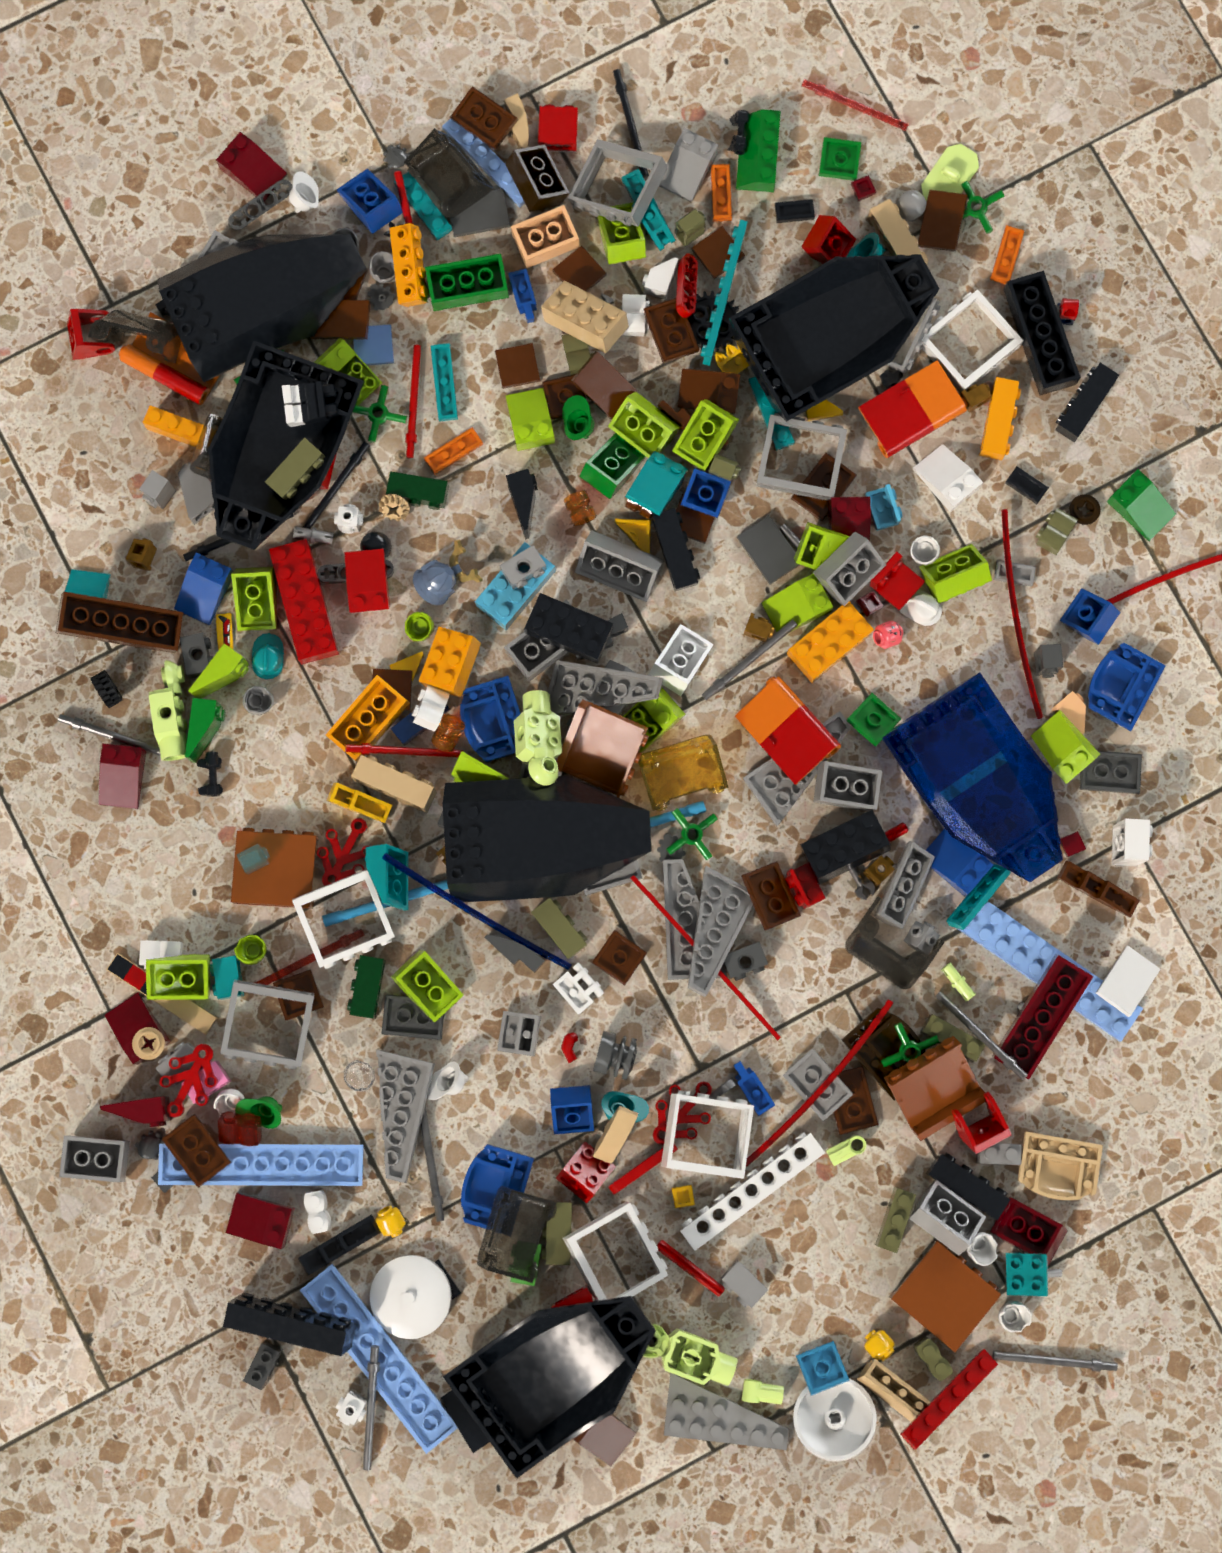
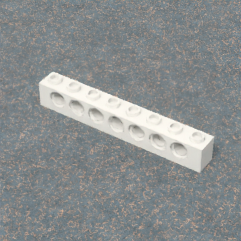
M803 1132L795 1138L796 1143L791 1147L787 1144L778 1151L780 1155L775 1159L771 1156L762 1163L764 1167L759 1171L755 1168L746 1175L748 1179L743 1183L738 1181L730 1187L731 1192L727 1195L722 1193L714 1199L715 1204L711 1207L706 1205L697 1212L699 1216L692 1220L690 1217L681 1224L683 1228L680 1229V1232L693 1250L696 1251L825 1154L811 1133L806 1135ZM799 1147L805 1150V1156L802 1159H797L794 1155L795 1150ZM783 1159L789 1163V1168L786 1171H780L778 1168V1163ZM765 1172H771L773 1175V1180L770 1183L762 1181V1175ZM749 1184H754L757 1188L756 1193L752 1196L747 1195L745 1191ZM733 1196L739 1197L741 1201L740 1205L736 1208H732L729 1204V1200ZM718 1208L724 1211V1217L721 1220L713 1218V1212ZM698 1222H707L708 1229L705 1232H699L696 1228Z

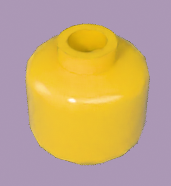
M389 1205L377 1212L378 1216L375 1221L384 1236L391 1235L394 1238L403 1232L402 1229L406 1222L397 1207Z
M872 1330L865 1337L867 1341L864 1348L873 1359L885 1361L895 1352L893 1349L895 1343L884 1330L877 1332Z

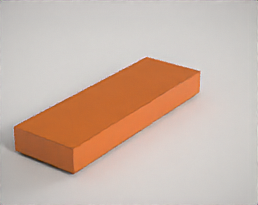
M712 164L713 222L732 221L730 164Z
M1006 225L991 274V281L1005 285L1007 281H1010L1025 230Z
M472 427L424 457V460L433 474L436 475L482 446L483 442Z

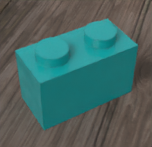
M236 956L212 959L210 973L215 979V984L212 985L213 994L219 1000L230 999L234 979L242 981L240 960ZM238 991L237 997H243L244 992Z

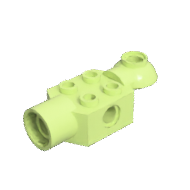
M165 660L164 667L161 668V675L164 686H168V688L153 690L149 692L148 696L154 735L160 748L161 760L174 761L186 758L187 738L185 730H187V722L182 717V711L185 708L183 700H180L179 697L182 695L180 684L185 682V675L182 665L177 666L174 662Z
M533 690L523 694V712L514 720L515 751L518 759L522 762H529L528 770L532 779L538 784L547 786L555 783L559 773L558 764L555 759L562 753L560 716L551 711L550 694L548 692Z
M652 1324L656 1329L654 1334L656 1342L651 1346L648 1345L643 1355L644 1357L656 1358L660 1356L665 1371L705 1385L709 1380H713L729 1386L736 1370L737 1358L719 1352L718 1345L713 1341L676 1328L668 1335L662 1327Z

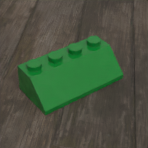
M761 109L749 113V122L745 125L747 149L744 155H738L736 190L774 192L781 111Z

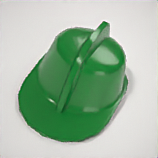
M580 395L568 398L563 406L566 436L571 440L588 439L595 425L588 401Z
M263 1096L259 1099H243L236 1104V1116L245 1124L273 1129L281 1123L280 1112L282 1105L270 1096Z

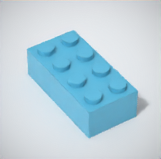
M524 542L512 557L531 546ZM541 554L540 556L546 564V570H544L545 573L536 579L534 577L529 579L528 584L520 589L517 587L512 589L502 571H500L475 601L477 608L506 631L556 572L555 565ZM522 565L519 571L526 573L530 568L527 565Z

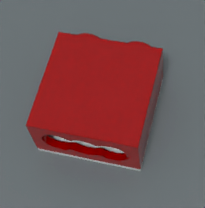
M551 104L540 106L538 145L545 144L548 151L577 152L578 107L572 105L555 107Z

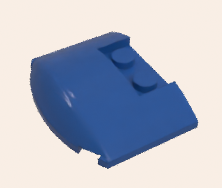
M1122 643L1119 645V648L1111 650L1096 668L1089 686L1088 707L1125 729L1132 731L1166 665L1128 644Z
M509 676L464 689L462 694L464 695L463 700L460 704V717L465 736L472 749L486 763L515 754L514 720L521 713Z
M487 1144L473 1159L463 1182L461 1207L465 1215L463 1217L464 1223L512 1236L534 1158Z

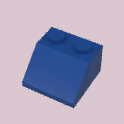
M694 468L681 505L718 518L729 492L731 482Z
M1081 588L1060 619V622L1082 637L1099 645L1121 612L1111 602Z
M590 1085L550 1089L554 1135L594 1131Z

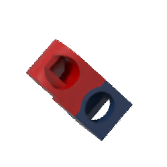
M1062 298L1061 303L1057 304V310L1063 325L1074 324L1078 315L1079 299Z

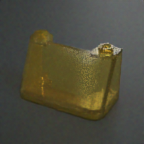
M708 734L643 753L638 762L641 777L653 811H663L668 808L670 800L704 789L717 794L729 788L717 744L713 737Z

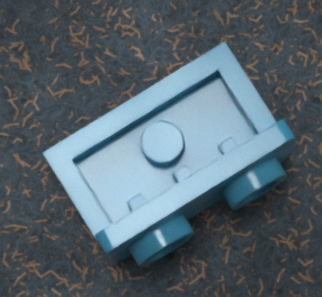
M886 484L884 488L865 493V497H870L871 517L876 531L899 525L903 515L901 508L896 505V492L894 488L891 489L890 484Z

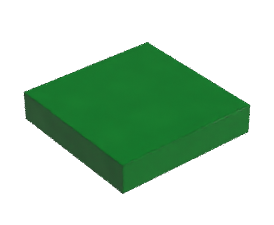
M824 137L818 176L852 181L857 180L862 142Z
M871 693L846 721L876 747L898 724L901 718L875 694Z

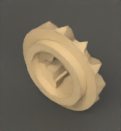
M385 495L379 502V512L383 513V518L388 517L390 521L393 519L397 522L401 519L405 520L409 514L410 507L408 502L399 495ZM398 506L397 511L390 510L391 507L394 508Z
M146 1027L135 1034L132 1047L139 1058L152 1060L159 1057L164 1051L165 1040L163 1034L156 1028ZM145 1038L148 1040L156 1038L152 1043L153 1049L149 1047L142 1049L146 1044Z

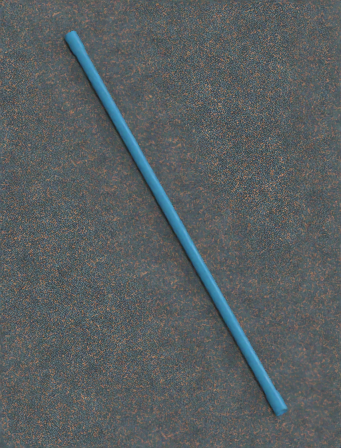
M699 801L679 810L684 817H691L706 812L704 801ZM672 811L650 817V827L674 821L676 818L671 813ZM447 879L409 890L408 901L448 889ZM374 901L343 911L323 915L322 919L325 927L347 919L377 911ZM382 903L383 908L390 907L389 905Z

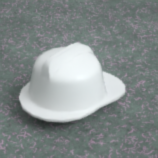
M297 172L294 174L293 186L289 193V200L294 206L295 212H306L311 208L318 207L319 190L316 182L307 173Z
M920 589L899 610L904 616L923 626L935 624L942 614L940 603L938 604L933 596Z
M452 1061L432 1075L427 1095L428 1099L437 1100L446 1094L456 1095L462 1090L464 1084L469 1079L460 1070L457 1062Z

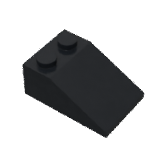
M529 469L506 475V480L526 540L530 536L536 498L535 491L538 488L534 473L530 474Z

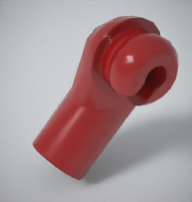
M574 1032L567 1033L561 1045V1050L568 1063L577 1059L573 1046L578 1041V1036Z

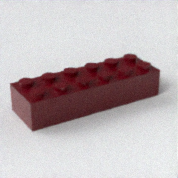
M1055 954L998 1045L1008 1056H1012L1017 1061V1064L1028 1074L1026 1077L1028 1080L1094 977L1058 954ZM993 1053L992 1057L1003 1064L1004 1062Z

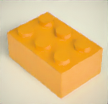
M438 627L419 682L425 687L430 685L461 698L481 642L474 636Z

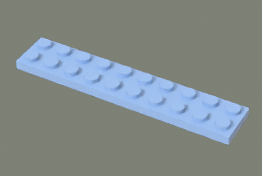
M987 901L964 930L958 929L1035 984L1038 983L1055 954L1060 955L1094 976L1073 1010L1119 1042L1123 1040L1143 1010L1142 1007L1137 1005L1130 1017L1126 1016L1096 994L1103 980L989 901Z
M159 1144L158 1185H195L165 1144ZM218 1144L232 1163L203 1184L363 1186L364 1145Z
M331 1264L300 1289L301 1293L318 1314L326 1312L331 1314L333 1318L346 1317L351 1319V1322L357 1323L352 1348L347 1352L368 1379L369 1372L367 1371V1366L370 1361L371 1345L379 1346L378 1362H380V1371L377 1372L376 1390L426 1454L457 1429L449 1412L386 1331L380 1326L334 1264Z

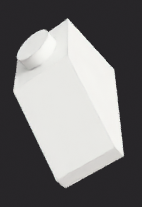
M674 257L651 268L649 274H645L642 281L644 293L666 300L678 267L679 258Z

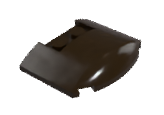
M876 1008L841 1039L849 1051L881 1010L880 1008ZM887 1012L864 1045L856 1053L855 1057L877 1081L879 1086L895 1101L896 1099L884 1077L893 1070L901 1068L907 1062L902 1059L886 1067L881 1062L882 1059L899 1052L900 1045L902 1044L894 1025L902 1022L909 1040L917 1043L921 1041L908 1024L896 1015ZM908 1048L905 1054L912 1055L915 1052V1048Z

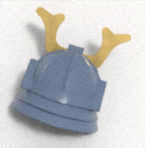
M460 540L454 541V551L449 558V564L452 568L448 564L433 560L422 566L421 569L416 570L413 575V584L417 593L432 605L439 606L445 604L448 598L455 593L453 588L456 584V577H458L460 582L470 580L476 582L483 581L478 575L476 568L472 569L469 575L464 574L458 563V556L461 553H465L466 549L462 547Z

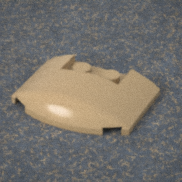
M1025 1131L1018 1181L1034 1193L1057 1200H1079L1089 1194L1091 1196L1095 1195L1103 1145Z

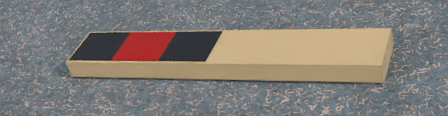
M117 953L106 970L147 996L146 971ZM190 999L153 1000L205 1035L208 1034L218 1019Z

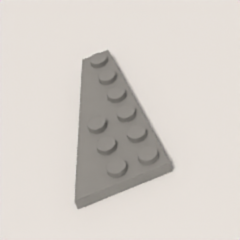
M556 660L548 689L551 711L558 716L575 713L582 699L602 708L658 699L663 679L655 676Z
M840 711L822 723L839 743L851 729L850 724ZM771 758L746 775L743 780L777 827L816 776L818 765L795 785Z
M683 859L663 860L665 910L694 940L699 900ZM665 917L668 980L689 979L693 947ZM722 965V967H721L720 970H721V971L725 974V976L728 978L727 973H726V971H725V969H724V966Z
M708 866L704 868L687 987L703 997L707 996L753 906L746 887Z
M376 1050L379 1066L378 1076L380 1079L379 1095L381 1121H383L382 1134L385 1145V1174L387 1179L407 1183L435 1063Z
M670 1373L664 1436L787 1450L789 1433L787 1427L689 1380Z

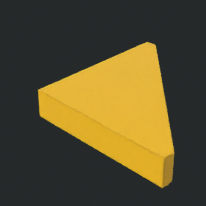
M824 400L806 411L807 421L843 415V410L828 400Z
M615 518V524L641 551L650 554L651 520Z
M423 651L390 664V669L413 671V683L424 656Z

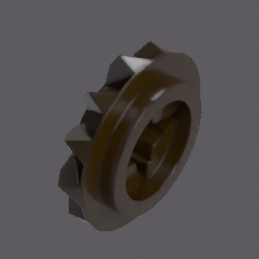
M1082 494L1071 501L1069 511L1071 516L1078 519L1076 523L1083 526L1091 525L1100 515L1101 508L1099 502L1093 496ZM1085 504L1086 509L1090 512H1087L1083 517V512L1078 509H1081Z

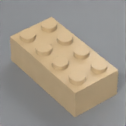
M565 280L541 306L545 322L605 354L629 327L625 311Z
M361 755L351 775L356 783L426 814L437 793L432 782L423 778L419 781L414 777V774L405 770L401 773L396 769V766L387 762L384 765L380 764V761L371 755L366 757Z

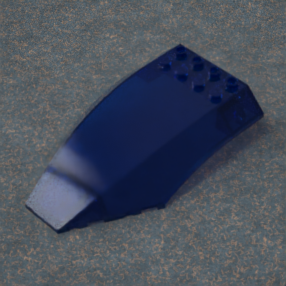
M981 672L958 684L898 724L882 737V740L916 791L952 838L1028 882H1032L1063 860L1057 825V808L1054 801L1055 792L1052 785V771L1049 770L1021 734Z

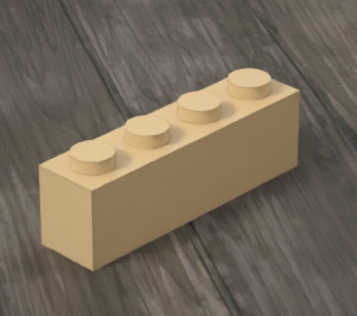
M888 199L869 210L868 218L891 256L921 254L926 265H928L927 255L919 249L917 238L909 232L908 223L900 217L899 208L895 203L893 204Z
M876 1359L867 1362L856 1379L910 1422L930 1403L928 1399Z

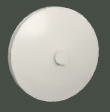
M418 1255L401 1256L385 1264L376 1274L370 1290L371 1310L377 1322L390 1334L404 1339L421 1338L435 1331L446 1319L452 1302L451 1286L444 1271L432 1260Z
M852 1379L811 1396L808 1386H806L796 1401L793 1419L797 1436L810 1453L823 1460L845 1461L854 1458L867 1448L875 1434L877 1418L874 1403L868 1392Z

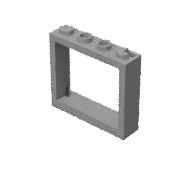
M597 139L568 196V200L576 211H586L596 217L600 215L610 221H621L627 226H639L668 166L661 156ZM605 157L652 170L631 213L584 199Z
M932 299L902 365L892 361L887 366L905 374L907 370L912 369L915 362L913 359L916 352H920L923 346L922 339L924 334L927 335L932 327L930 322L933 316L936 317L941 306L938 299Z
M778 413L770 414L756 487L829 501L835 494L847 429H843V426L837 424L827 426L821 421L807 422L801 417H794L786 422ZM774 424L839 437L829 489L764 476Z
M234 979L220 1054H224V1057L228 1059H236V1056L242 1057L244 1061L256 1063V1060L265 1061L264 1064L276 1066L277 1063L284 1064V1067L288 1069L301 1067L314 993ZM238 991L306 1003L296 1059L228 1047Z

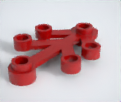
M356 818L351 822L352 831L342 850L338 841V832L334 829L327 830L326 838L331 843L336 863L332 868L328 858L329 850L326 847L318 848L317 856L321 858L325 869L322 877L324 886L331 884L328 880L330 876H335L336 882L356 874L355 869L358 866L362 867V871L365 870L363 865L355 864L352 869L341 872L345 864L365 858L364 851L366 847H370L364 846L362 850L350 854L358 836L367 830V823L362 818ZM358 822L362 823L360 829L355 828V824ZM335 832V837L330 839L329 833ZM326 850V855L320 856V851Z
M199 1044L194 1048L192 1054L180 1058L173 1057L169 1060L171 1069H179L183 1064L194 1061L191 1069L172 1076H162L159 1080L163 1088H168L174 1083L185 1080L175 1101L170 1102L167 1106V1113L171 1117H179L184 1113L185 1107L183 1102L192 1084L197 1095L195 1098L196 1104L205 1106L208 1103L209 1098L204 1092L199 1076L202 1066L206 1074L205 1085L211 1088L218 1084V1079L214 1076L210 1063L214 1053L209 1045ZM201 1050L206 1052L204 1058H201L199 1055ZM175 1059L179 1062V1065L177 1067H174L172 1065V1062ZM211 1077L215 1080L213 1085L208 1083V1079ZM164 1078L169 1079L167 1086L163 1084ZM200 1096L205 1097V1102L203 1104L199 1102ZM174 1105L178 1107L176 1113L172 1112V1106Z
M705 1081L698 1083L693 1096L697 1097V1093H701V1086H706L707 1092L705 1094L710 1095L712 1092L711 1085ZM672 1085L669 1088V1094L671 1095V1089L673 1087H677L679 1090H681V1088L678 1085ZM659 1100L655 1105L658 1111V1126L653 1131V1139L656 1143L664 1145L665 1138L661 1139L659 1133L661 1131L666 1132L665 1110L668 1105L666 1101ZM664 1102L665 1109H658V1103ZM686 1102L681 1109L679 1103L676 1126L682 1123H702L706 1125L710 1123L711 1116L706 1112L700 1115H687L697 1103ZM702 1115H708L709 1120L707 1122H702ZM693 1127L687 1130H676L675 1138L693 1140L697 1137L698 1133ZM692 1129L695 1131L694 1137L688 1136L687 1133L689 1130Z

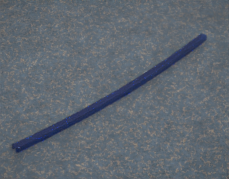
M385 853L382 859L474 918L567 970L572 966V964L526 940L463 903L389 854Z

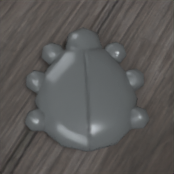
M389 145L386 148L387 151L383 152V155L386 156L383 161L387 162L388 168L402 167L411 158V155L406 153V148L400 149L399 145L395 147Z
M380 283L378 286L372 284L370 287L371 291L367 293L368 296H371L369 301L371 304L373 303L375 311L389 308L396 297L395 293H391L389 286L383 287V283Z
M665 834L664 840H659L661 847H658L657 851L660 852L661 857L659 860L661 862L663 860L681 859L682 856L686 855L682 847L671 855L666 850L667 847L678 840L677 836L672 838L671 834Z
M149 1131L148 1136L145 1134L141 1136L142 1140L139 1143L137 1142L135 1147H137L138 1153L142 1158L157 1160L159 1158V1144H164L162 1141L163 1133L161 1131L155 1133Z

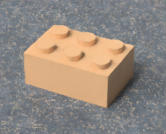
M564 205L511 226L513 239L526 268L579 248L578 235Z

